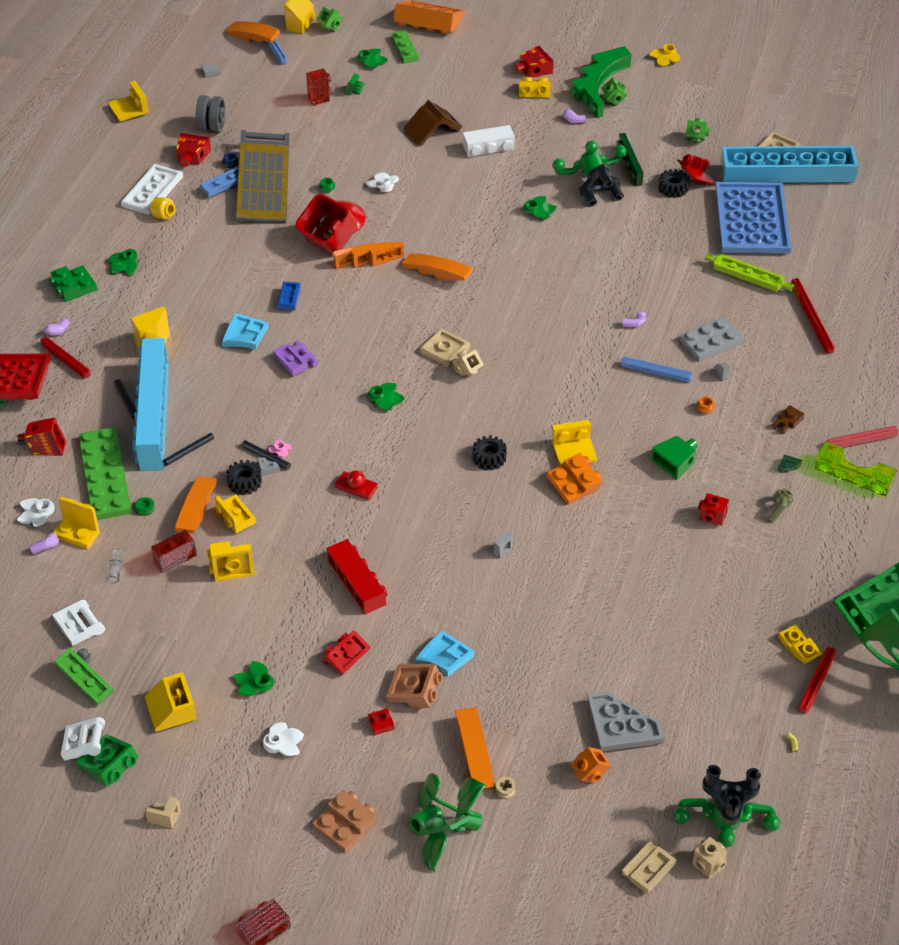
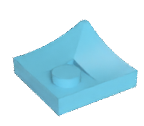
M235 313L223 338L222 347H245L256 350L268 330L269 323Z
M442 631L420 652L414 664H436L439 671L448 677L474 657V650Z

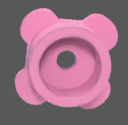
M276 440L275 444L269 447V452L284 458L292 447L291 444H286L282 440Z

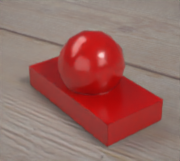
M353 470L350 473L343 471L335 483V488L370 500L378 488V483L365 479L364 474L359 470Z

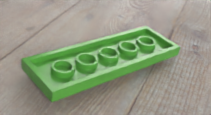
M116 427L79 433L90 505L95 509L97 520L132 514Z

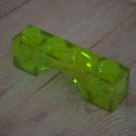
M828 442L824 443L818 453L814 467L815 470L887 497L895 483L898 469L880 462L871 467L856 466L846 459L844 448Z

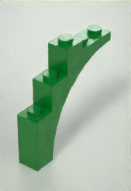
M625 46L593 54L590 66L582 67L580 79L572 81L570 88L571 96L577 102L583 101L587 104L590 111L597 118L603 117L604 103L599 96V88L613 74L631 67L632 54Z

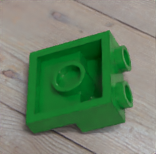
M83 265L71 270L64 266L50 272L49 281L52 287L55 286L58 296H62L65 302L98 290L97 284Z
M105 734L100 738L101 751L99 755H83L75 761L78 769L91 774L95 781L108 787L113 782H118L121 774L126 769L134 767L139 756L133 745Z

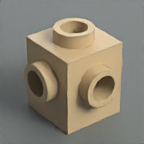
M464 349L456 354L458 357L452 360L454 369L460 376H472L478 372L477 369L484 365L476 349L471 351Z
M709 837L706 841H700L695 846L692 865L710 879L716 872H720L725 867L727 850H725V847L720 842Z

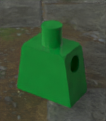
M674 436L652 447L651 461L678 480L694 464L698 444L693 438L684 441L679 436Z

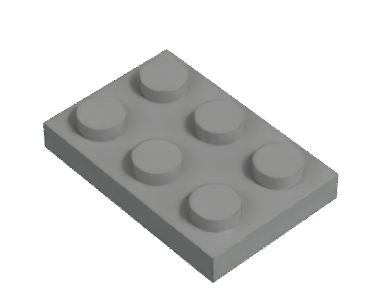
M723 317L680 334L679 340L700 362L744 344L745 338Z

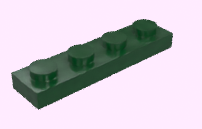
M620 133L616 146L623 145L626 148L627 153L622 157V160L625 161L626 169L630 172L631 180L634 181L636 186H642L644 172L626 133Z

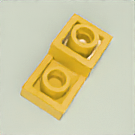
M796 624L778 634V638L785 647L803 664H807L822 655L811 638L806 639Z

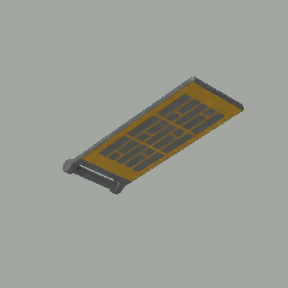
M241 130L236 220L286 223L290 133L272 134Z

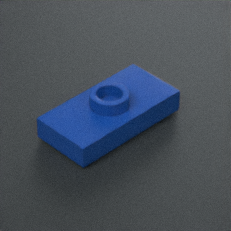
M283 281L278 301V310H296L301 289L300 282Z

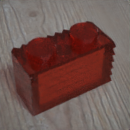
M324 68L306 73L307 95L311 104L315 106L321 103L324 104V102H330V95H332V90L329 86V82H331L330 74Z
M187 530L180 531V533L169 537V539L166 538V540L151 546L154 563L161 573L197 556L195 541Z
M273 898L269 902L263 901L260 903L256 911L250 915L245 914L241 916L235 927L238 936L246 945H267L276 937L282 935L283 932H286L287 929H290L291 923L289 915Z

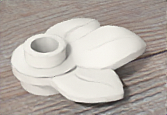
M383 172L377 173L374 176L375 179L367 181L366 185L371 188H379L381 192H389L393 189L394 183L399 180V177L397 175L389 176Z
M31 498L20 502V505L25 511L17 518V521L22 524L32 523L34 527L41 526L48 520V516L54 512L55 506L49 499L39 500Z
M279 722L270 727L269 734L265 735L263 739V745L269 753L280 752L285 756H295L299 754L296 744L303 739L304 734L298 729L287 728L285 722Z

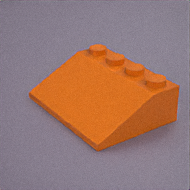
M406 0L396 3L393 21L398 22V25L402 26L410 24L413 28L421 29V27H426L428 31H435L436 29L441 30L440 33L449 34V32L455 31L465 14V10Z

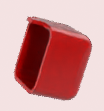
M317 194L313 197L295 224L298 231L308 242L331 255L335 251L342 250L358 227L356 219L346 206L324 194ZM333 224L331 227L334 232L328 239H324V229L321 225L327 227Z

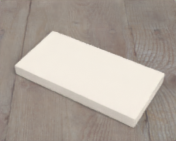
M154 164L121 201V207L151 215L150 205L153 199L156 197L165 198L182 179L183 172Z

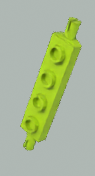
M707 253L705 260L714 263L713 269L775 292H778L781 288L789 291L793 290L794 284L785 282V277L723 254L716 257Z

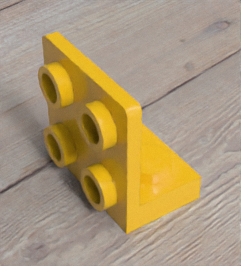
M136 80L130 82V96L109 102L110 108L119 121H126L130 118L149 113L147 97Z
M590 420L552 425V443L560 466L563 465L564 460L578 453H581L583 457L587 456L591 463L597 462V456L590 439Z
M60 496L58 501L63 520L53 533L61 541L88 550L100 534L94 507Z

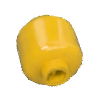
M156 197L151 202L150 211L153 217L168 220L175 213V205L169 198Z

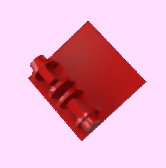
M690 154L685 155L683 160L677 159L681 168L690 174L689 177L692 180L716 185V182L705 171L710 165L708 159Z

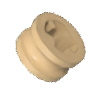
M501 777L497 780L496 794L499 798L510 799L514 796L515 782L512 778ZM505 786H509L506 791L502 790Z

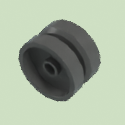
M206 95L198 97L195 112L197 130L207 131L210 128L213 132H222L225 123V101L223 97L214 96L212 99Z

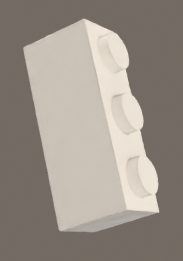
M510 125L463 132V147L468 157L515 150V136Z

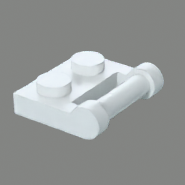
M80 600L52 614L54 621L72 646L94 635H101L105 631L104 625L98 622L90 611L86 600ZM77 613H82L91 626L86 627Z
M96 717L66 726L61 756L64 761L87 754L92 756L99 755L101 751V745L99 744L101 731L105 726L103 718ZM93 730L91 742L87 743L88 732Z

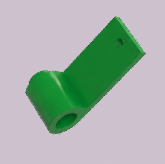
M431 804L409 816L408 823L414 834L422 836L451 830L453 833L462 831L460 826L472 818L468 815L444 820L441 808Z

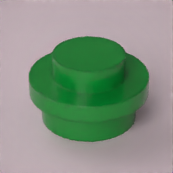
M323 178L319 183V189L323 192H331L335 189V182L331 178Z

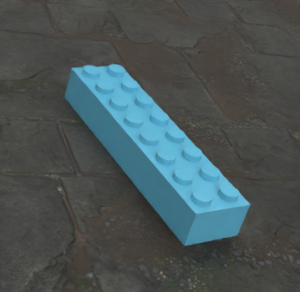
M854 146L722 147L720 162L724 182H856L858 171Z
M148 338L142 339V346H139V357L141 359H138V369L140 372H137V382L139 385H136V394L139 398L135 399V406L138 412L134 413L137 426L133 427L134 437H136V439H133V451H137L135 453V462L139 464L140 471L163 470L169 363L165 339Z

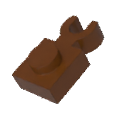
M789 405L779 414L778 420L774 422L773 429L782 427L781 434H785L788 427L794 429L804 419L805 413Z

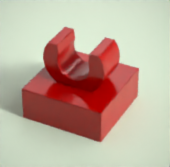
M388 708L367 714L374 736L395 730Z

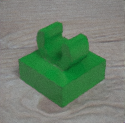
M353 74L344 93L351 95L353 91L356 94L361 93L364 83L358 81L360 75Z

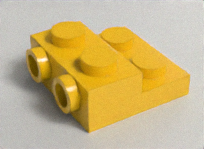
M230 541L209 544L210 549L206 550L210 574H214L215 582L255 576L251 544L230 547Z

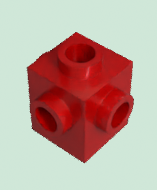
M707 493L704 500L701 499L698 505V511H700L699 519L722 526L728 512L730 499Z

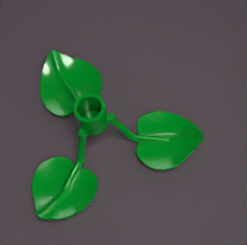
M430 773L420 790L418 804L420 808L424 809L431 805L434 800L457 812L455 818L470 815L472 819L460 827L463 832L466 828L477 831L482 824V815L471 811L470 808L487 785L472 777L465 779L458 792L457 799L459 803L457 804L458 808L435 796L440 789V779L438 775ZM445 832L429 834L424 845V861L433 872H435L436 865L446 846L447 838Z

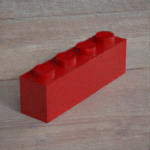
M345 539L326 548L327 561L365 615L386 605L388 593L385 586L379 584L375 572L369 570L366 560L359 556L355 545H352L348 539Z

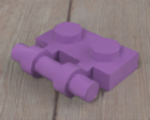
M298 340L293 343V347L287 343L273 350V356L292 376L307 370L308 364L315 367L319 363L316 356L307 350V346Z

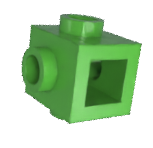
M323 6L316 20L323 24L322 27L328 31L332 29L336 32L343 18L339 16L340 12L333 8L329 10Z
M613 77L601 87L605 94V100L608 103L612 102L616 106L628 96L625 91L626 86Z
M695 118L694 121L688 120L685 137L692 139V142L701 143V140L705 141V136L709 137L710 127H707V122H704V119Z

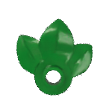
M381 49L361 50L357 55L358 61L364 63L369 68H377L378 65H383L388 61L387 58L380 55Z
M537 196L527 200L523 209L526 213L534 215L536 218L548 219L550 214L555 212L557 206L546 203V196Z
M126 249L123 252L112 254L108 259V262L112 263L110 266L111 274L114 275L124 270L128 276H132L138 267L136 262L137 252L134 249Z
M396 383L376 385L371 387L368 392L369 400L376 402L377 407L387 411L392 410L393 405H398L405 399L403 395L395 391Z
M257 661L251 662L250 672L234 674L236 683L241 686L238 693L244 696H251L258 692H267L274 686V679L268 673L267 667Z

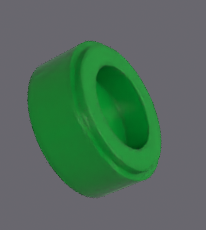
M149 497L139 498L135 502L136 513L141 516L152 514L155 510L154 501Z

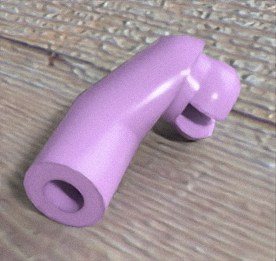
M570 109L564 111L563 116L569 123H585V115H576Z
M638 311L634 319L623 318L622 327H639L646 321V313Z
M63 318L59 324L47 325L44 328V333L48 336H60L70 325V322Z
M50 533L46 539L30 545V549L33 554L56 547L59 539L56 534Z

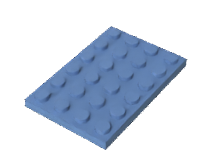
M716 182L715 188L722 253L791 254L783 183Z

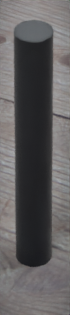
M117 379L114 381V384L132 419L135 420L134 413L137 411L121 380Z
M210 432L163 459L165 465L172 464L214 439L213 434Z
M247 440L243 441L242 447L269 461L276 462L286 470L290 469L291 463Z

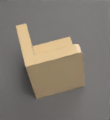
M169 797L167 804L156 802L153 808L147 807L145 811L147 822L173 829L181 811L178 798Z

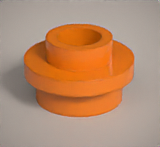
M703 396L697 401L696 407L702 413H711L715 409V403L711 397Z

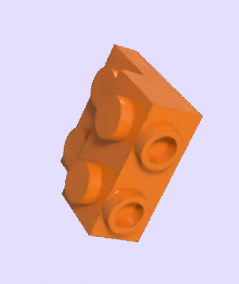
M581 453L564 460L563 465L548 471L546 475L567 505L599 490L602 482L599 471H594L591 468L590 459L587 456L583 457Z

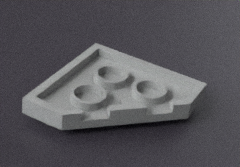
M609 691L587 695L599 748L602 752L664 743L665 737L660 720L653 716L651 718L641 713L639 708L628 702L623 703L616 699V695Z

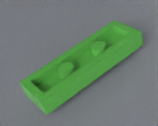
M406 30L391 33V38L403 63L419 61V56Z
M71 648L54 661L55 665L97 706L114 692L113 688Z

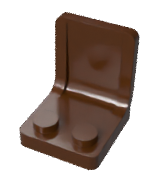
M427 100L404 126V131L418 145L422 146L440 124H446V127L452 131L454 129L460 131L463 126L446 109Z

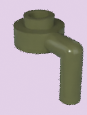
M783 488V490L778 489L774 493L773 497L779 504L769 515L768 519L775 522L783 510L794 501L793 495L789 490Z

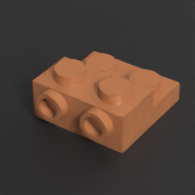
M399 664L386 699L389 703H408L411 708H430L431 702H435L437 699L436 688L437 685L442 684V673L436 664Z
M342 790L328 803V809L313 822V828L344 853H347L376 825V815L374 808L369 804H361L354 792L350 791L347 793Z

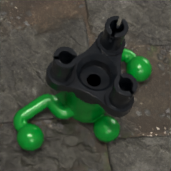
M590 140L585 144L586 152L581 155L580 160L574 162L573 168H564L565 162L560 158L553 161L552 167L558 175L575 174L579 170L586 175L587 180L579 188L581 196L585 198L588 207H593L597 204L593 192L602 189L610 190L614 200L620 201L622 197L624 198V194L620 189L618 179L610 175L608 166L618 163L626 155L627 151L623 145L616 146L614 149L615 157L607 159L605 155H600L597 152V143Z
M709 765L702 782V788L715 800V803H710L705 798H685L680 800L673 812L674 820L679 824H685L691 817L690 811L686 807H702L703 815L707 819L713 820L714 825L722 830L718 834V842L724 847H731L735 843L736 839L732 831L736 830L741 822L749 821L752 817V811L767 814L763 819V826L767 831L774 832L781 825L780 819L773 807L748 802L756 797L760 791L759 780L761 773H758L759 770L756 768L747 770L745 780L731 782L719 779L721 775L720 767Z

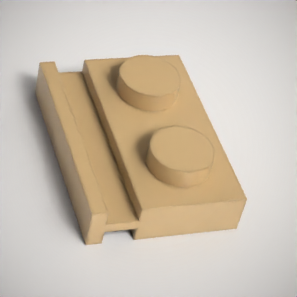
M650 840L622 869L621 875L628 877L633 884L648 894L676 864V859L659 846L653 845V842Z

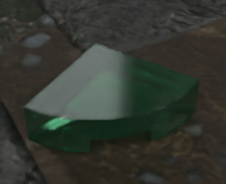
M784 454L777 472L787 473L790 470H797L801 466L802 460Z

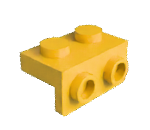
M523 77V80H519V97L550 98L551 80H548L547 77H538V80H532V77Z
M236 494L225 500H222L219 496L215 497L216 505H214L216 513L224 518L227 527L232 528L235 533L256 524V518Z

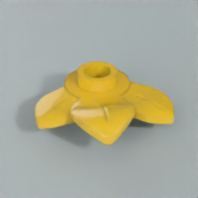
M666 44L662 49H655L649 54L650 57L657 58L659 66H667L670 62L677 63L680 60V55L676 53L677 50L672 44Z

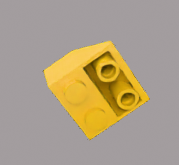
M183 672L162 678L145 695V701L155 732L197 720L195 706Z

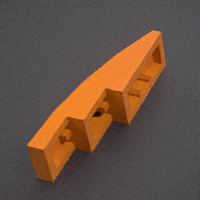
M235 21L225 31L226 34L249 43L252 40L259 43L263 40L272 43L280 35L278 28L248 21Z
M380 242L333 252V265L336 269L350 264L357 268L368 263L375 267L404 257V243Z
M409 253L402 262L404 269H418L420 275H435L436 280L465 281L473 271L472 267L457 261L427 254Z
M197 477L183 504L175 531L195 533L205 517V509L211 502V493L217 486V478Z
M471 707L455 710L462 749L465 754L470 777L486 784L487 786L484 790L495 788L491 763L477 708Z

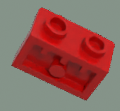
M355 630L349 635L345 632L337 640L339 644L336 647L331 645L323 653L325 658L321 662L323 664L328 662L341 676L371 649Z

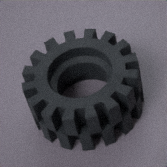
M665 170L659 177L660 193H663L664 196L668 195L670 198L671 196L673 198H676V196L682 197V195L688 192L689 176L686 172L682 173V170Z
M489 435V438L482 436V440L478 438L477 442L473 443L472 459L474 464L478 465V468L484 467V470L490 468L491 471L494 470V467L499 469L500 465L503 466L504 462H506V443H503L502 439L498 440L497 436L492 438V435ZM493 451L495 454L488 455L484 454V452Z
M239 460L240 463L233 462L234 466L230 465L226 471L229 489L231 488V491H235L238 495L240 492H242V495H245V492L252 494V490L256 492L257 487L260 488L262 483L259 465H255L254 461L250 463L249 460H246V462ZM244 475L251 476L247 479H238Z

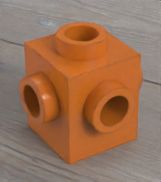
M587 747L584 751L580 752L571 763L575 770L574 774L580 781L593 784L598 782L602 775L611 767L602 751Z

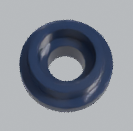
M226 153L222 159V163L226 167H234L239 162L238 157L234 153Z

